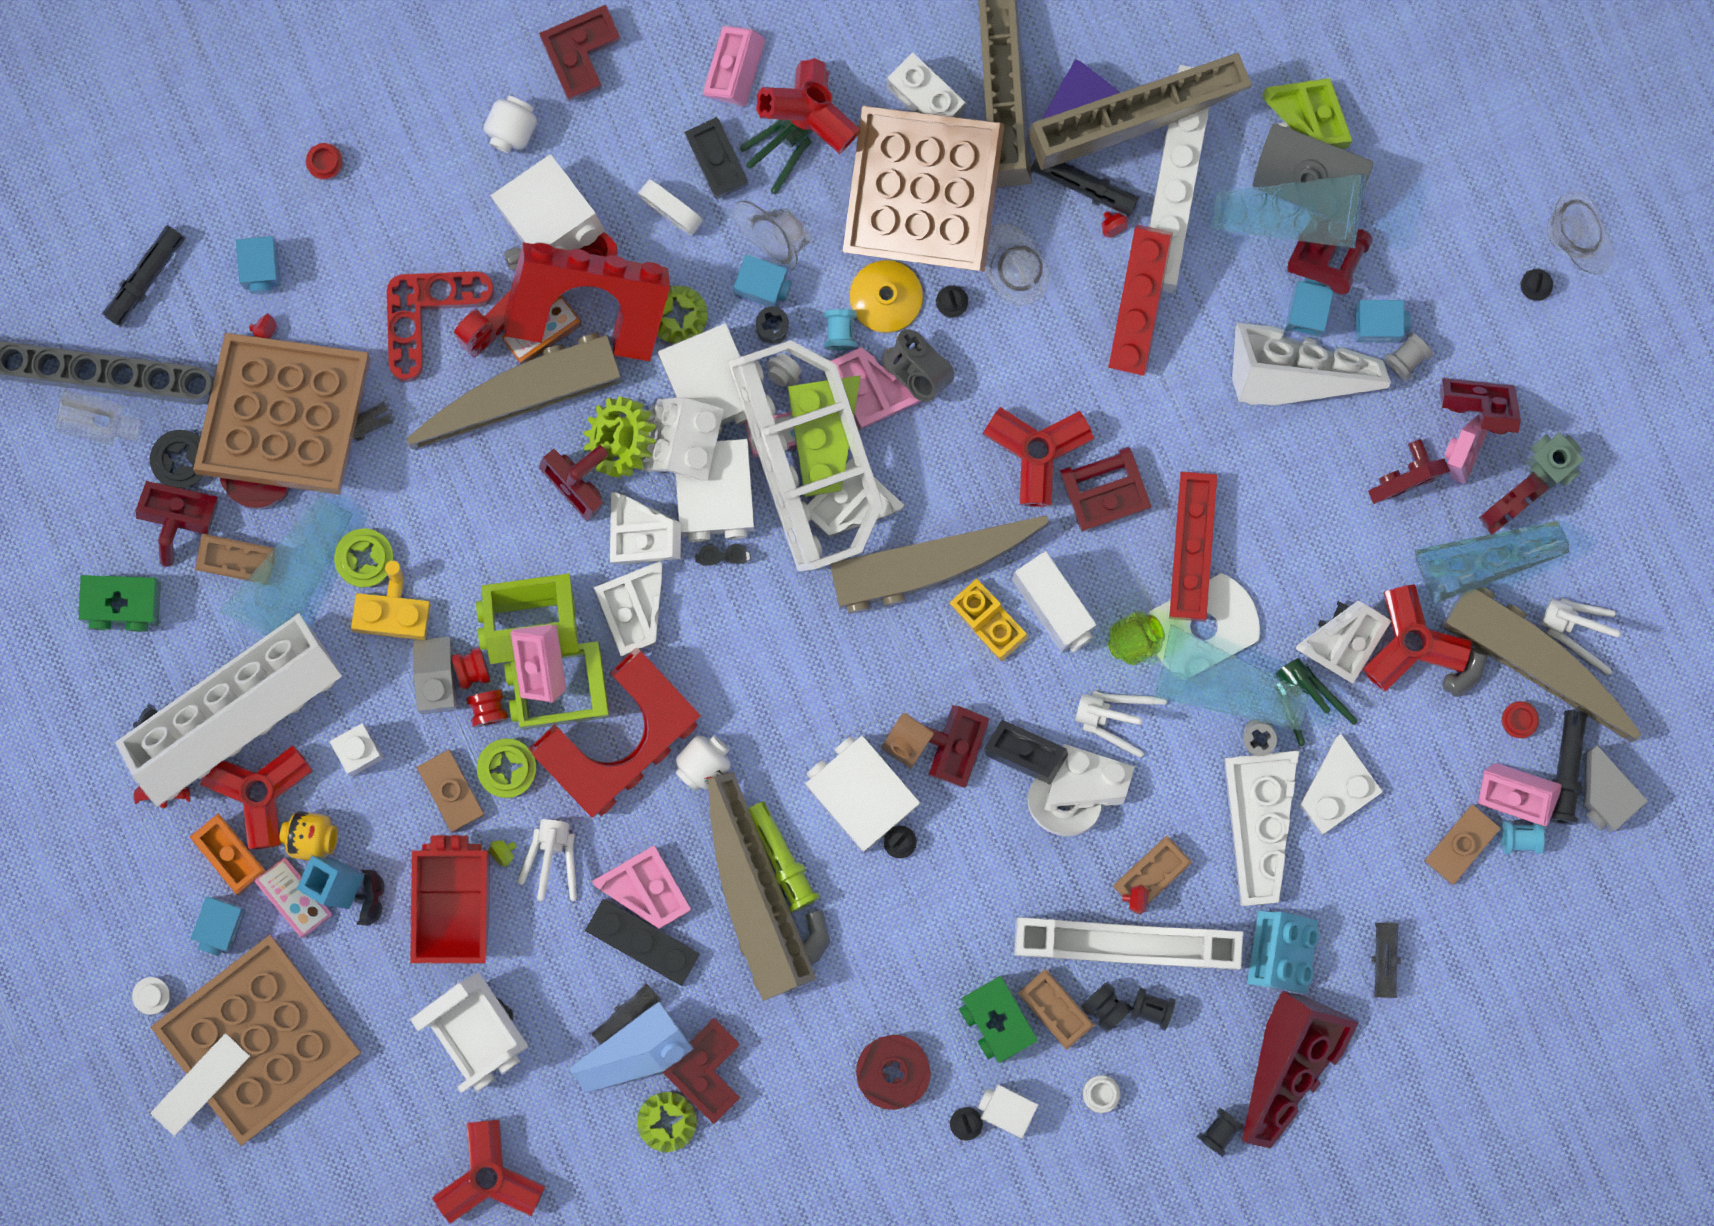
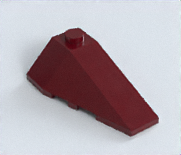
M1282 991L1266 1023L1242 1137L1244 1142L1272 1148L1298 1114L1297 1104L1309 1090L1314 1093L1321 1084L1317 1078L1330 1062L1336 1065L1343 1056L1359 1024L1358 1021L1307 996Z

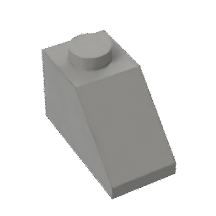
M451 637L413 641V675L417 711L421 715L458 711L454 665L451 657L453 655Z
M1597 745L1585 753L1583 805L1589 811L1586 814L1587 818L1598 830L1602 831L1605 828L1608 833L1616 831L1648 800Z

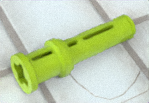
M765 801L748 808L766 854L776 872V880L783 888L791 904L789 906L790 912L799 911L819 900L820 895L818 892H813L804 875L806 870L804 865H801L800 862L796 863Z

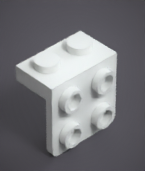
M686 397L658 399L651 407V416L647 420L648 423L656 425V428L650 432V437L656 439V443L648 444L647 450L650 451L652 456L651 458L643 457L641 459L644 466L642 470L646 472L668 471L700 481H707L724 409Z

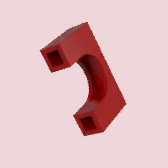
M542 242L534 244L522 243L504 315L505 337L542 343L548 315L554 301L570 289L592 286L609 292L620 304L612 334L614 355L650 361L670 290L668 268L654 262L638 263L627 261L615 255L607 257L593 255L581 249L565 250L554 248Z
M637 648L609 672L635 700L643 716L644 727L642 737L636 748L629 755L612 762L593 760L584 755L555 724L528 748V751L591 818L597 813L600 816L607 813L617 802L614 797L624 788L630 790L636 786L644 777L641 772L651 762L654 765L660 763L671 751L668 746L678 737L683 740L697 728L698 724L695 721L701 716Z

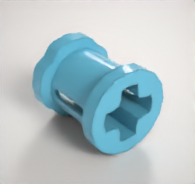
M831 309L824 312V318L828 320V341L824 342V349L832 351L857 349V342L853 341V319L857 317V311Z
M1504 821L1501 831L1503 853L1511 854L1512 851H1534L1535 854H1542L1544 850V826L1536 823L1534 825L1512 824L1511 821Z

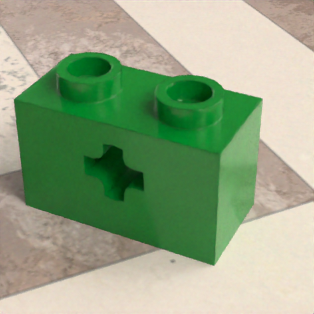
M81 575L78 620L89 623L88 629L107 631L111 630V624L126 625V631L148 632V625L159 626L161 581L148 577ZM121 596L122 599L128 602V606L121 607L120 613H118V610L112 607V602H118Z
M1001 975L961 998L964 1005L958 1009L969 1028L976 1024L983 1038L977 1042L987 1060L994 1057L997 1063H1001L1038 1041ZM994 1011L996 1015H1005L1006 1020L1002 1022L1004 1029L1000 1032L996 1028L988 1029L986 1025L990 1020L988 1013Z

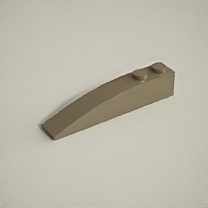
M979 0L986 121L1005 124L996 188L1032 184L1017 0Z
M1238 52L1033 122L1028 138L1041 170L1168 125L1250 89L1252 84Z
M593 333L579 338V344L565 348L563 344L549 347L543 350V356L509 369L475 387L436 413L408 436L407 441L410 448L415 450L622 383L608 336L600 337L599 333Z
M1045 515L831 563L830 571L839 610L847 608L848 614L869 610V603L883 600L884 606L905 602V595L947 583L981 568L1015 549L1046 528L1049 523L1048 517Z
M1476 584L1474 588L1468 585L1462 590L1441 627L1461 639L1472 641V646L1487 651L1490 657L1578 711L1587 713L1588 717L1627 741L1633 742L1638 740L1641 732L1614 697L1563 646L1534 624L1525 619L1527 614L1512 604H1507L1504 607L1493 600L1495 597L1493 592L1481 585Z
M734 772L708 779L712 834L724 897L739 940V948L746 957L753 975V983L764 1001L817 980Z

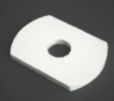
M1223 573L1209 579L1207 614L1211 615L1217 623V631L1212 638L1208 640L1196 638L1190 629L1191 621L1169 619L1170 601L1149 611L1148 614L1149 636L1152 645L1154 639L1156 641L1153 648L1156 656L1167 669L1184 680L1259 641V617L1254 602L1240 584ZM1153 628L1158 631L1157 639L1154 635Z

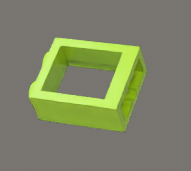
M570 573L481 585L482 601H476L478 623H484V627L478 628L480 650L487 649L490 664L515 661L511 631L519 628L556 625L561 655L579 652L575 602ZM558 605L559 622L496 631L495 613Z
M599 642L579 644V652L561 655L562 659L585 656L592 709L530 718L528 701L520 696L515 661L504 664L507 686L514 685L516 698L515 700H509L512 722H519V727L522 730L553 726L554 724L561 725L610 718Z

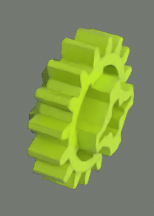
M618 396L617 400L607 398L606 407L601 405L595 407L598 416L596 418L588 417L587 419L592 427L591 430L584 431L583 435L590 437V442L583 446V448L591 452L598 445H601L608 452L609 456L596 466L597 472L616 478H621L622 475L631 477L633 476V468L640 470L644 468L641 459L643 457L651 458L652 456L647 448L648 444L656 443V439L650 437V432L656 428V425L647 422L651 412L642 409L643 403ZM622 414L627 415L626 417H620ZM614 457L620 458L616 461L613 460Z

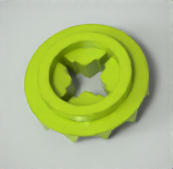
M671 285L662 317L668 316V314L673 312L674 300H677L682 310L688 309L689 311L694 309V311L684 316L683 329H680L675 318L669 319L667 317L661 319L657 335L669 343L677 344L703 332L708 320V311L700 293L688 286Z
M366 528L356 529L347 533L337 544L334 553V563L339 575L347 583L362 588L380 584L387 576L386 564L389 561H394L393 550L389 541L381 533ZM373 544L370 557L378 564L377 567L365 564L356 572L359 561L351 553V550L364 553Z
M514 739L496 740L487 745L478 758V779L481 785L494 796L514 798L527 791L534 781L536 775L535 758L528 751V747L520 741ZM502 753L506 754V758H508L511 764L523 765V767L512 771L511 784H508L504 774L491 773V770H496V767L502 766Z
M661 1092L651 1096L643 1103L637 1115V1128L642 1140L646 1145L660 1152H673L683 1148L694 1136L697 1126L696 1113L691 1103L683 1096L673 1092ZM660 1106H663L664 1111H667L669 1116L675 1115L677 1117L682 1115L683 1119L677 1120V1123L672 1125L673 1138H670L669 1133H666L664 1128H651V1125L656 1124L661 1119Z

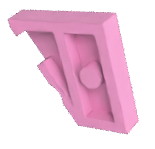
M862 347L831 360V362L837 365L841 378L861 375L854 414L858 430L922 402L913 397L910 391L894 375L889 373L884 366L879 365L875 357Z
M1479 414L1461 430L1458 439H1451L1445 453V459H1448L1447 465L1452 480L1465 485L1488 433V430L1481 429Z
M655 846L650 847L592 881L595 887L659 929L692 911Z

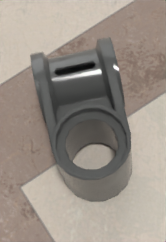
M905 329L901 331L896 338L894 347L886 349L882 355V363L885 369L894 375L910 391L913 397L919 401H931L954 380L952 365L939 355L921 334L914 330ZM912 343H915V346L911 350L908 349ZM900 357L901 359L895 364V359Z

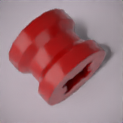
M480 647L472 649L471 653L467 655L459 653L451 655L462 691L469 689L476 682L483 684L491 682Z
M502 690L483 692L466 698L467 705L472 708L474 714L471 719L473 727L487 726L509 719L507 711L502 709L501 701L504 698Z

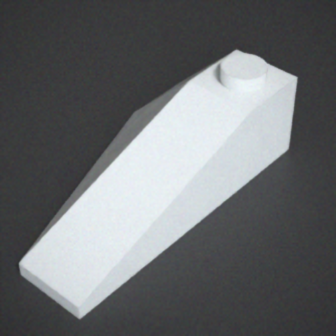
M1237 322L1232 381L1239 402H1245L1250 405L1264 404L1274 406L1386 389L1390 386L1391 381L1384 361L1345 348H1338L1333 352L1316 345L1317 340L1305 337L1304 342L1284 337V330L1276 327Z

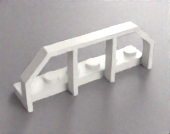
M791 340L729 360L728 364L797 571L814 570L862 553L883 504L837 365ZM785 350L823 370L826 373L836 404L775 424L773 419L775 407L770 396L765 395L761 383L764 375L757 359ZM838 411L856 467L798 487V475L794 467L788 464L785 455L787 443L781 430ZM859 475L869 508L852 545L848 549L820 558L822 557L821 544L816 536H812L808 524L811 520L810 511L806 503L800 500L799 496Z

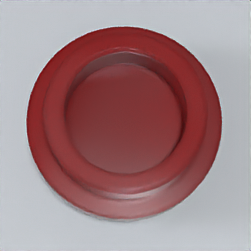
M319 143L308 151L306 166L315 178L328 180L339 174L343 166V158L340 151L334 145Z
M1518 701L1505 708L1502 713L1501 723L1508 735L1522 739L1531 736L1537 730L1539 715L1531 704Z

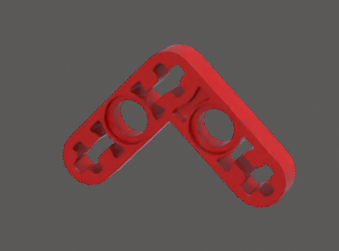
M478 271L396 275L390 280L386 291L388 360L390 371L395 378L402 382H411L416 380L423 371L422 309L485 306L492 300L495 291L492 280L488 275ZM456 280H462V288L473 287L476 280H480L482 286L488 287L487 291L481 292V298H474L473 293L468 291L461 292L462 300H456L458 294ZM438 281L449 283L451 286L449 297L445 300L434 299L430 293L434 283ZM401 283H407L409 289L414 290L413 294H408L407 306L409 309L415 307L414 313L405 310L394 313V308L402 309L399 295L394 294V290H400ZM404 318L410 319L415 323V332L408 338H401L395 333L396 323ZM416 343V349L408 347L409 358L412 362H416V366L410 367L409 373L404 374L400 367H396V363L403 361L402 348L395 349V344L409 346Z
M510 291L485 316L478 309H474L455 328L454 335L460 346L473 358L479 356L505 330L504 315Z

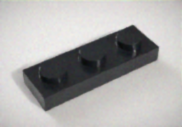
M602 899L585 929L587 933L683 986L700 956V953L605 899Z

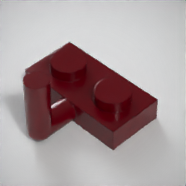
M1422 439L1409 443V449L1415 460L1408 464L1410 471L1401 475L1399 470L1378 478L1381 485L1368 490L1373 504L1393 499L1418 486L1431 483L1436 478L1450 472L1445 458L1431 462Z
M598 445L576 464L567 455H560L555 448L543 457L539 469L587 522L599 513L603 502L600 500L602 498L601 494L591 482L587 481L585 483L582 478L609 456L606 449Z
M150 481L145 482L135 510L136 519L163 525L158 538L159 562L162 566L169 567L174 563L173 541L178 528L208 535L218 507V497Z
M952 705L943 732L925 726L934 733L929 743L938 746L928 775L955 786L966 788L990 718L963 707Z

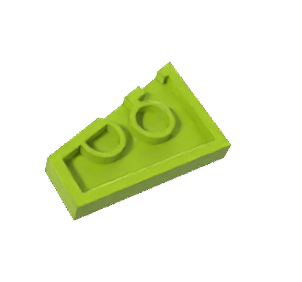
M861 375L841 378L853 416L855 414ZM828 380L787 387L792 418L836 404ZM838 411L793 426L803 485L845 471L849 443ZM843 481L805 493L804 497L842 491Z

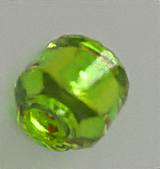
M1136 611L1111 626L1108 647L1116 659H1121L1126 664L1135 666L1161 651L1165 632L1160 621L1154 615Z

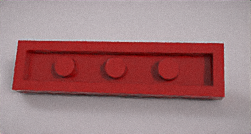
M1139 224L1134 229L1108 368L1142 376L1147 372L1173 232Z
M1180 472L1169 619L1206 622L1217 474Z

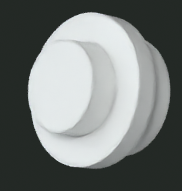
M779 353L776 358L771 357L766 363L769 370L768 376L781 387L786 385L794 386L799 382L798 376L802 370L788 355Z
M144 978L135 985L132 992V1000L140 1012L148 1015L158 1014L168 1006L170 990L167 984L159 978Z
M1095 1076L1085 1084L1083 1100L1086 1106L1094 1112H1109L1117 1106L1120 1100L1119 1086L1108 1076Z

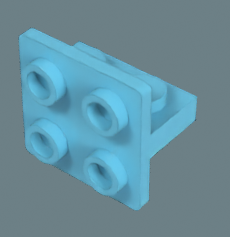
M1258 910L1247 984L1307 994L1309 984L1313 979L1312 963L1314 949L1319 941L1318 921L1286 912Z

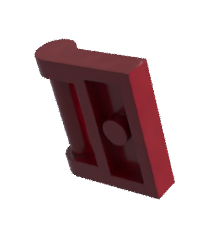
M1312 213L1289 259L1287 272L1329 285L1331 290L1337 294H1347L1353 284L1352 276L1362 254L1369 250L1373 238L1367 231ZM1340 243L1349 244L1350 248L1340 269L1330 267Z
M1129 446L1119 449V454L1072 470L1071 467L1059 470L1081 533L1151 509L1148 495ZM1124 468L1127 474L1125 478L1081 493L1077 483Z

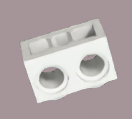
M913 52L887 78L886 88L911 112L957 118L964 113L966 102Z

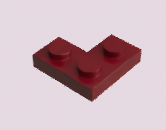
M606 4L539 33L568 102L602 88L589 54L621 41Z
M1442 378L1440 386L1442 408H1448L1456 413L1479 412L1481 429L1495 434L1519 433L1521 418L1514 385Z
M713 1018L689 1042L693 1050L662 1073L715 1124L741 1098L715 1072L741 1044Z

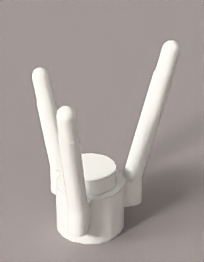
M1552 598L1541 623L1542 626L1549 628L1547 635L1559 640L1606 675H1610L1612 670L1562 632L1567 631L1570 633L1576 623L1604 634L1620 637L1621 632L1619 630L1578 616L1579 612L1615 617L1616 612L1601 607L1575 603L1561 598L1560 601Z
M1093 691L1092 695L1083 693L1075 719L1076 722L1084 723L1083 730L1095 733L1137 757H1143L1144 753L1142 750L1097 726L1098 724L1105 726L1107 718L1141 725L1143 720L1139 717L1110 710L1111 704L1104 702L1166 705L1168 700L1163 697L1115 695Z
M541 819L539 829H534L532 844L522 867L518 883L520 885L525 883L540 846V850L545 851L539 881L538 901H543L545 898L553 853H562L563 847H565L569 898L571 901H576L577 899L573 851L575 835L569 834L570 824L567 822Z

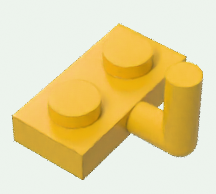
M389 561L385 566L389 577L387 596L356 593L351 630L353 633L426 640L431 608L430 601L401 598L404 575L398 562Z

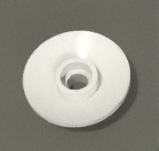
M1038 779L1033 781L1028 792L1027 803L1033 819L1042 828L1057 835L1074 836L1086 832L1096 823L1101 812V804H1096L1089 808H1078L1077 804L1064 805L1067 811L1058 808L1056 811L1044 810L1051 784L1049 785Z

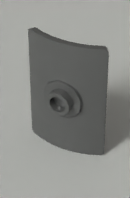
M1273 124L1264 144L1252 186L1255 189L1342 223L1353 225L1374 164L1371 160L1281 125Z

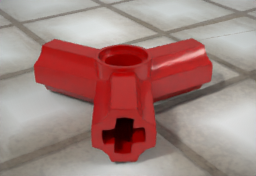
M813 58L807 61H800L796 67L794 88L762 87L756 95V111L760 118L790 120L801 129H812L838 154L844 152L860 134V128L832 104L833 97L828 89L829 72L825 68V62Z
M999 407L983 432L984 436L1021 459L1019 505L1028 507H1051L1053 460L1094 440L1091 428L1080 411L1041 431H1037ZM1037 441L1042 442L1047 447V456L1042 459L1033 458L1028 453L1027 447L1029 444Z
M1415 584L1383 592L1395 637L1362 669L1375 686L1386 692L1417 661L1461 673L1464 672L1471 651L1472 641L1428 629ZM1412 632L1419 635L1422 640V647L1419 651H1411L1406 647L1404 639L1407 633Z
M293 745L257 773L223 760L202 778L200 786L243 803L249 850L281 846L276 799L312 773L313 770ZM257 782H264L267 786L265 799L260 802H253L249 795L251 786Z
M500 1120L467 1122L470 1170L431 1197L443 1217L451 1224L488 1197L532 1217L546 1186L503 1167ZM483 1167H490L497 1173V1183L492 1188H484L478 1182V1173Z

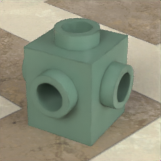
M1559 432L1552 439L1546 434L1530 448L1534 455L1525 462L1530 467V474L1535 472L1551 489L1559 482L1565 487L1581 473L1577 466L1585 459L1580 455L1582 449L1571 436L1567 435L1564 437ZM1554 452L1562 459L1563 464L1554 462Z

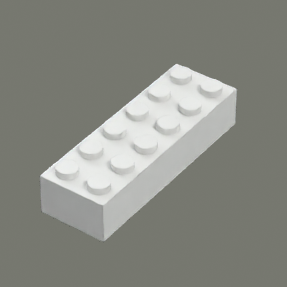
M298 613L115 743L134 780L158 807L163 802L175 798L183 788L196 779L206 776L214 766L224 759L236 755L251 740L267 733L275 723L285 716L300 710L305 702L319 692H324L331 688L342 675L321 641Z

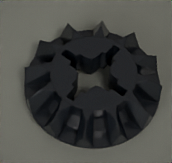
M173 430L157 439L151 449L150 466L153 474L161 483L182 489L195 486L205 476L198 475L193 470L200 437L190 431ZM183 450H186V458L193 467L180 465L178 469L174 470L175 462L166 453L169 451L172 454H181Z

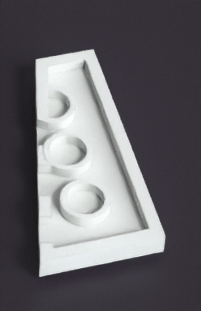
M1299 751L1224 759L1240 907L1279 903Z

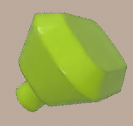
M496 840L490 843L489 852L500 867H508L514 858L511 851L517 847L514 842L506 845L503 840Z

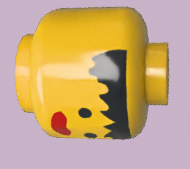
M297 811L292 815L289 822L285 821L281 826L280 843L285 844L286 852L291 858L307 861L310 860L312 855L326 858L327 855L334 853L337 845L338 829L337 826H333L330 817L327 815Z

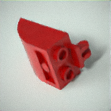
M431 835V844H422V850H412L410 963H486L490 908V852L481 851V844H469V836Z

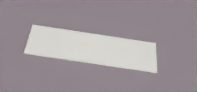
M225 1033L150 1114L175 1136L250 1056Z

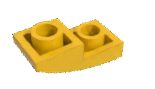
M977 578L949 602L957 614L1001 662L1029 638L1027 633L1002 608L1001 603Z

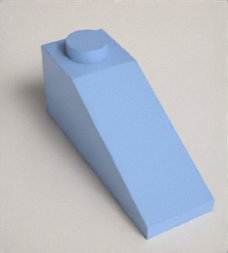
M658 1002L568 1070L586 1092H591L663 1072L681 1060L683 1056L693 1050V1047L668 1012Z

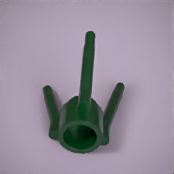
M777 120L774 124L740 146V150L744 152L775 132L777 133L773 140L746 163L747 168L751 169L780 143L784 142L790 148L795 144L797 145L771 189L772 194L778 193L803 151L812 143L808 137L813 132L812 129H801L790 120Z
M1300 658L1289 662L1276 672L1275 675L1280 683L1274 687L1282 698L1299 746H1304L1305 740L1289 696L1290 692L1296 697L1307 691L1323 712L1329 713L1331 709L1318 693L1319 691L1351 724H1357V719L1314 675L1310 667L1304 665Z

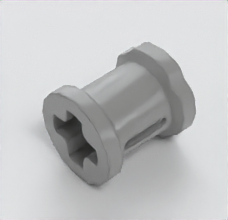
M1413 332L1406 336L1407 341L1393 354L1388 353L1384 357L1390 369L1404 381L1411 378L1410 373L1424 359L1430 360L1433 357V352L1429 346Z
M1256 718L1245 725L1243 740L1246 749L1251 754L1265 756L1275 749L1277 735L1269 721ZM1257 729L1261 733L1268 731L1269 733L1266 735L1267 743L1263 745L1259 741L1252 743L1251 741L1254 739L1252 732Z

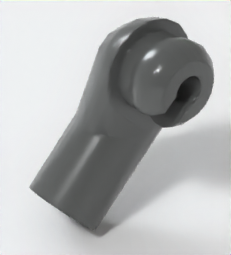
M1471 648L1464 672L1459 676L1455 673H1449L1445 676L1442 684L1444 691L1452 693L1454 697H1460L1481 681L1489 653L1480 648Z
M823 910L805 915L810 935L805 940L803 946L811 964L821 959L830 944Z

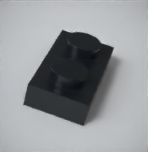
M718 117L684 132L715 200L749 185Z
M1001 720L984 748L987 757L1049 785L1068 756L1067 748L1004 720Z

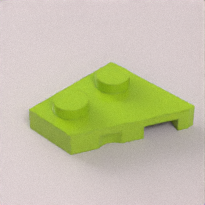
M1330 78L1266 87L1262 93L1263 100L1292 130L1340 149H1346L1352 143L1350 132Z

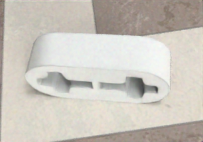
M650 179L637 193L646 204L690 236L703 223L702 218L692 209Z

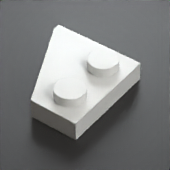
M853 457L846 464L845 471L856 467ZM857 475L843 480L842 491L816 495L807 506L810 511L811 521L828 537L859 527L869 508V503L860 476ZM874 477L883 504L877 520L900 512L905 505Z
M611 492L610 563L620 565L680 559L681 522L624 494Z
M660 561L594 587L621 657L629 655L635 648L641 650L656 644L663 572Z
M1358 600L1300 642L1296 650L1353 684L1392 620Z
M1340 734L1333 740L1330 750L1300 803V807L1320 835H1323L1383 791L1343 735Z
M1064 744L1063 747L1067 748L1068 756L1052 781L1044 810L1056 811L1057 806L1077 804L1078 808H1089L1096 804H1103L1105 806L1123 804L1135 767Z

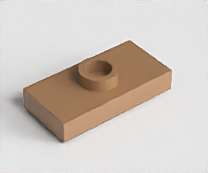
M201 534L194 570L269 585L276 548Z
M903 712L881 749L911 769L934 733Z
M449 749L416 767L452 833L485 815Z
M1472 804L1423 862L1449 884L1454 885L1501 828Z
M1166 835L1112 887L1122 897L1123 894L1131 895L1132 887L1144 885L1149 891L1147 902L1149 904L1192 861Z
M1046 969L1017 993L1066 1050L1095 1026Z

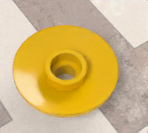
M880 260L865 266L855 276L850 288V305L852 310L857 311L856 318L865 327L876 332L892 333L904 329L915 320L922 306L923 292L919 279L910 268L896 261ZM883 288H889L893 291L894 295L890 300H883L879 296V292Z

